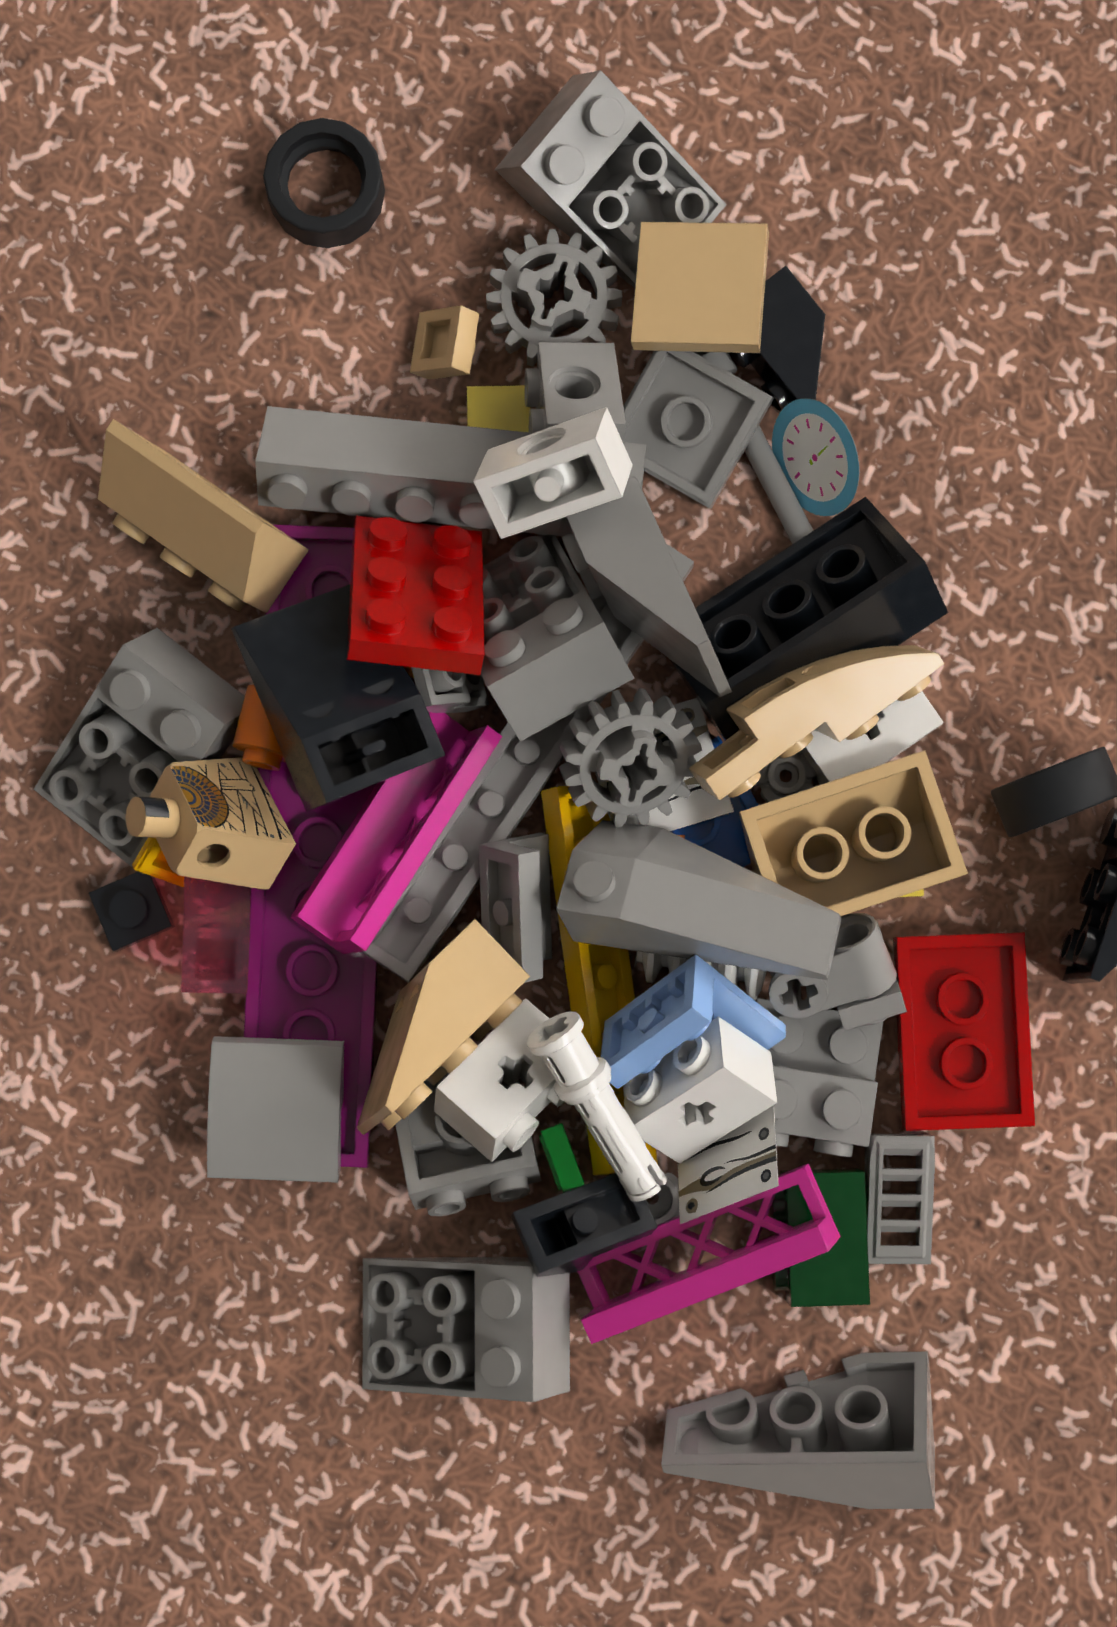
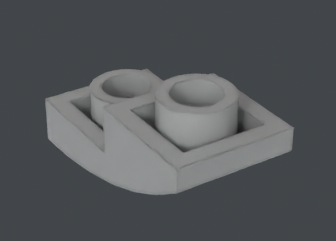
M411 667L416 687L423 698L428 712H468L489 705L481 674L473 675Z

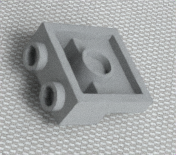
M757 998L755 1000L757 1003L786 1025V1037L769 1049L772 1056L777 1103L774 1105L776 1146L788 1147L789 1135L815 1138L813 1151L832 1155L852 1157L853 1145L869 1147L878 1082H875L883 1021L875 1025H862L844 1031L839 1013L836 1010L827 1009L810 1017L795 1019L785 1017L777 1012L771 1005L770 1000Z
M449 1073L434 1086L428 1080L424 1081L432 1090V1093L404 1120L401 1119L395 1124L408 1195L415 1210L427 1207V1212L430 1216H447L465 1209L466 1198L491 1193L492 1200L496 1202L513 1201L529 1194V1184L542 1181L532 1136L517 1151L512 1152L506 1147L491 1162L434 1112L436 1087ZM502 1081V1085L506 1089H508L511 1086Z

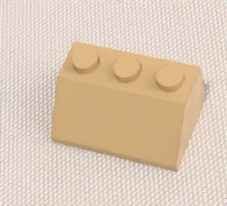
M113 419L106 429L98 500L118 513L112 524L142 544L151 536L164 545L165 548L159 556L161 559L191 578L197 569L213 580L208 591L233 609L240 612L245 603L267 613L309 549L174 456Z
M925 750L739 812L753 872L839 913L840 916L968 874Z

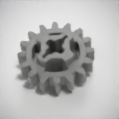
M549 229L547 244L538 245L529 233L524 236V253L519 255L508 247L503 251V261L508 269L507 271L491 269L490 284L500 290L486 294L487 309L500 312L491 319L492 331L494 334L510 332L505 340V350L509 354L517 351L522 346L527 348V365L533 367L537 363L538 342L606 343V338L601 329L616 331L618 327L619 316L609 309L622 306V290L608 288L617 281L618 271L616 266H606L600 269L599 266L603 260V249L599 245L587 253L581 250L582 234L575 233L567 245L559 243L556 229ZM548 263H553V264H551V265H549V266H547V267H544V268H542V269H540V270H537V271H533V270H532L533 268H535V267H537V266H540V265H543V264H548ZM579 271L591 283L596 299L591 298V292L581 289L577 280ZM564 280V300H559L555 304L554 309L550 308L545 319L544 298H551L554 291H558L561 281ZM512 300L518 302V306L528 309L531 316L529 329L517 317ZM575 327L579 329L567 336L555 337V334L568 328Z
M639 688L633 702H625L620 691L615 690L612 691V706L603 709L594 700L588 703L592 718L587 723L572 718L569 725L577 739L560 743L559 748L566 763L559 766L566 786H570L568 791L577 807L585 805L592 820L599 821L609 811L615 827H623L628 815L635 814L640 824L645 826L649 823V811L656 807L666 816L672 813L668 799L673 794L684 798L689 797L691 792L684 781V777H693L688 768L697 762L693 755L702 751V747L694 732H691L694 727L683 710L677 712L669 697L663 695L653 705V701L646 689ZM654 728L668 736L670 746L663 745L660 738H655L653 734ZM590 771L597 772L600 780H607V788L596 783L591 778Z

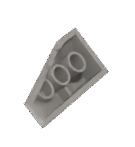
M602 820L572 850L556 908L571 938L575 942L690 959L696 954L705 962L828 980L841 924L839 913L664 828L625 823L623 827H615L613 821Z
M928 1351L860 1353L841 1359L844 1367L843 1372L808 1382L805 1371H798L784 1376L787 1388L753 1398L749 1392L740 1388L668 1409L661 1462L663 1473L864 1509H935V1444Z

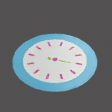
M810 398L792 401L782 409L776 419L772 435V451L802 508L820 516L838 514L852 502L859 484V458L853 437L840 416L826 404Z

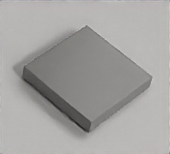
M654 351L623 406L626 421L624 442L646 444L645 472L712 509L774 398L694 352Z

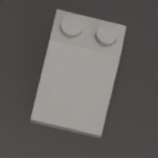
M636 475L628 479L622 498L566 516L573 532L563 536L562 540L577 573L581 575L591 599L595 600L604 596L616 619L719 697L731 693L732 690Z

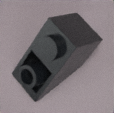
M787 266L765 281L760 353L729 352L731 357L741 367L745 368L749 364L753 366L765 381L761 386L762 391L774 398L771 406L779 414L786 405L797 399L810 398L816 400L825 313Z

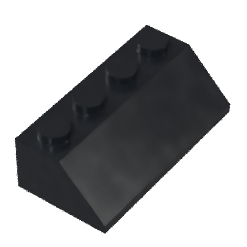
M864 497L695 608L732 690L731 693L719 697L672 660L670 661L693 696L699 701L701 708L724 741H726L740 730L726 709L755 689L790 671L820 659L854 650L880 646H898L949 612L926 562L867 497Z

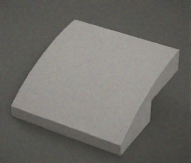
M214 1036L211 1043L208 1092L207 1178L338 1183L341 1171V1109L344 1101V1041Z

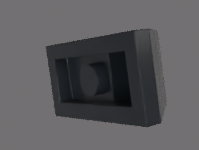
M616 1173L511 1214L512 1221L537 1277L581 1271L593 1257L651 1235L657 1228L646 1200L639 1202L631 1201Z

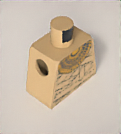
M242 757L173 762L165 767L150 797H133L126 809V827L130 835L134 837L156 838L170 869L179 876L257 889H270L296 845L257 767L242 762Z

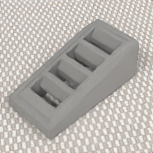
M871 1133L869 1147L865 1146L869 1264H931L935 1174L934 1135ZM884 1155L916 1156V1168H883ZM883 1181H916V1194L882 1193ZM882 1207H916V1219H881ZM881 1232H916V1245H880Z

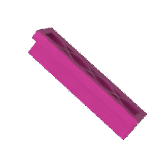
M428 712L445 756L376 784L290 918L341 954L366 951L503 737L488 725L468 731L445 713Z
M809 1164L778 1175V1187L680 1224L679 1215L657 1225L656 1230L651 1235L593 1257L583 1270L578 1271L594 1308L581 1319L590 1343L599 1342L828 1252L841 1236ZM798 1184L813 1219L792 1227L767 1215L775 1194ZM764 1198L759 1212L745 1206ZM728 1212L754 1223L746 1246L736 1250L709 1239L717 1217ZM705 1222L700 1235L688 1230L690 1227ZM763 1227L776 1233L758 1241ZM670 1235L695 1246L688 1269L678 1273L652 1262L660 1239ZM647 1245L643 1258L631 1253V1251ZM704 1251L718 1256L700 1264ZM616 1259L638 1269L630 1292L610 1299L596 1265ZM647 1274L660 1279L643 1286Z

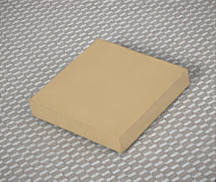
M641 222L631 333L633 350L760 353L769 240L768 224Z

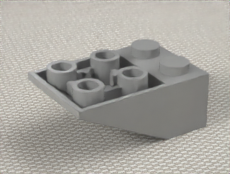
M601 70L573 75L495 168L532 208L570 238L575 233L582 234L581 246L588 252L599 245L603 249L602 263L606 266H616L617 275L634 288L636 286L641 222L712 223L727 205Z
M555 535L526 537L517 542L509 552L483 566L485 656L481 675L520 742L588 705L592 700L595 701L634 679L632 672Z
M155 628L122 645L34 787V790L132 867V863L148 837H134L127 830L126 809L130 800L133 797H150L165 767L173 762L219 759L234 740L244 695L164 632Z
M528 1257L363 1258L362 1389L521 1402H536L569 1392V1273L537 1277Z

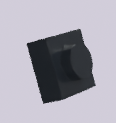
M138 871L88 893L113 952L121 951L175 927L153 876Z

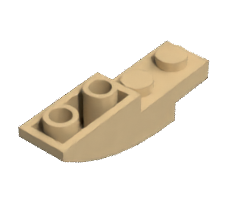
M916 645L880 646L838 654L790 671L755 689L726 709L740 730L688 769L702 789L718 800L723 799L725 796L730 798L739 796L759 781L761 777L759 771L777 757L788 758L804 749L812 741L813 735L811 732L816 728L820 733L838 742L845 738L852 740L867 733L879 721L877 715L895 700L904 701L923 691L931 681L929 675L945 663L938 653Z

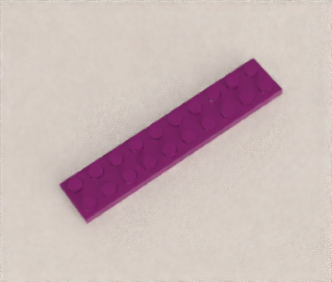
M274 525L309 550L266 615L351 583L352 537L354 528ZM282 762L279 771L258 768V771L296 845L270 889L251 888L244 1037L344 1041L341 1167L367 1168L369 1166L370 1131L363 1135L357 1129V1125L373 1077L378 963L362 952L341 954L290 917L376 784L306 812L286 762Z

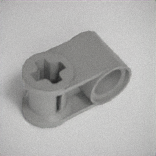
M854 913L841 917L828 980L768 971L773 977L768 988L771 1005L777 1012L785 1017L799 1019L810 1017L818 1012L856 1000L872 999L891 988L896 981L897 972L874 917L866 913ZM801 986H806L807 998L805 1000H802Z

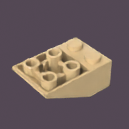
M476 919L399 991L357 1125V1129L363 1135L379 1123L389 1131L401 1119L404 1120L432 1093V1090L424 1081L428 1080L434 1086L447 1073L450 1074L478 1047L470 1036L478 1042L492 1028L495 1029L523 1002L514 992L530 975Z

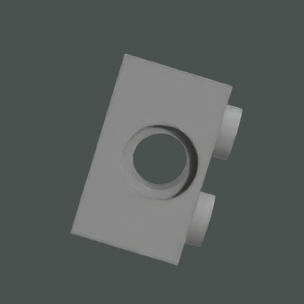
M538 342L537 368H526L525 406L537 408L530 409L529 435L607 407L624 444L626 421L614 343Z

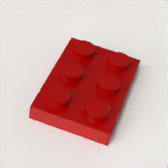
M356 516L352 537L347 660L480 675L485 656L482 531L467 530L454 525L435 526L404 522L391 517L372 518Z
M1025 932L894 937L893 951L894 967L897 972L896 979L907 1012L897 1015L902 1130L921 1131L1035 1126Z

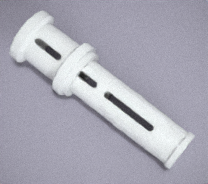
M573 1011L558 1014L543 1022L532 1031L527 1038L526 1045L534 1056H541L554 1076L556 1080L554 1091L561 1101H565L568 1105H574L580 1113L608 1163L611 1164L619 1177V1181L629 1199L639 1202L651 1198L661 1190L659 1185L666 1184L667 1177L651 1156L641 1135L614 1094V1090L609 1084L611 1081V1067L603 1057H596L581 1032L584 1022L580 1015Z

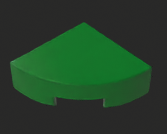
M561 1123L542 1130V1135H539L558 1190H562L565 1193L585 1185L563 1124Z

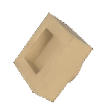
M462 305L419 312L410 373L426 379L469 375L476 347L475 339L480 313Z

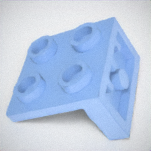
M695 954L604 1022L601 1057L611 1067L610 1084L619 1089L640 1073L646 1074L652 1071L666 1054L686 1040L692 1041L697 1039L704 1033L712 1020L718 1016L767 1050L786 1037V1025Z

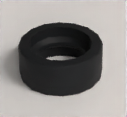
M326 118L299 122L281 134L267 154L263 179L272 213L284 231L303 244L322 248L350 244L368 232L380 215L385 186L378 153L362 132L346 122ZM324 150L341 152L351 158L359 169L362 181L359 197L351 207L340 214L327 217L307 215L298 209L290 198L288 189L290 171L296 162L310 153Z
M1100 747L991 790V796L1008 837H1014L1116 798L1117 775L1106 748Z

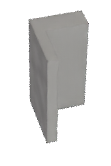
M540 832L479 844L482 927L530 975L524 983L542 979L543 960L552 958L548 834Z

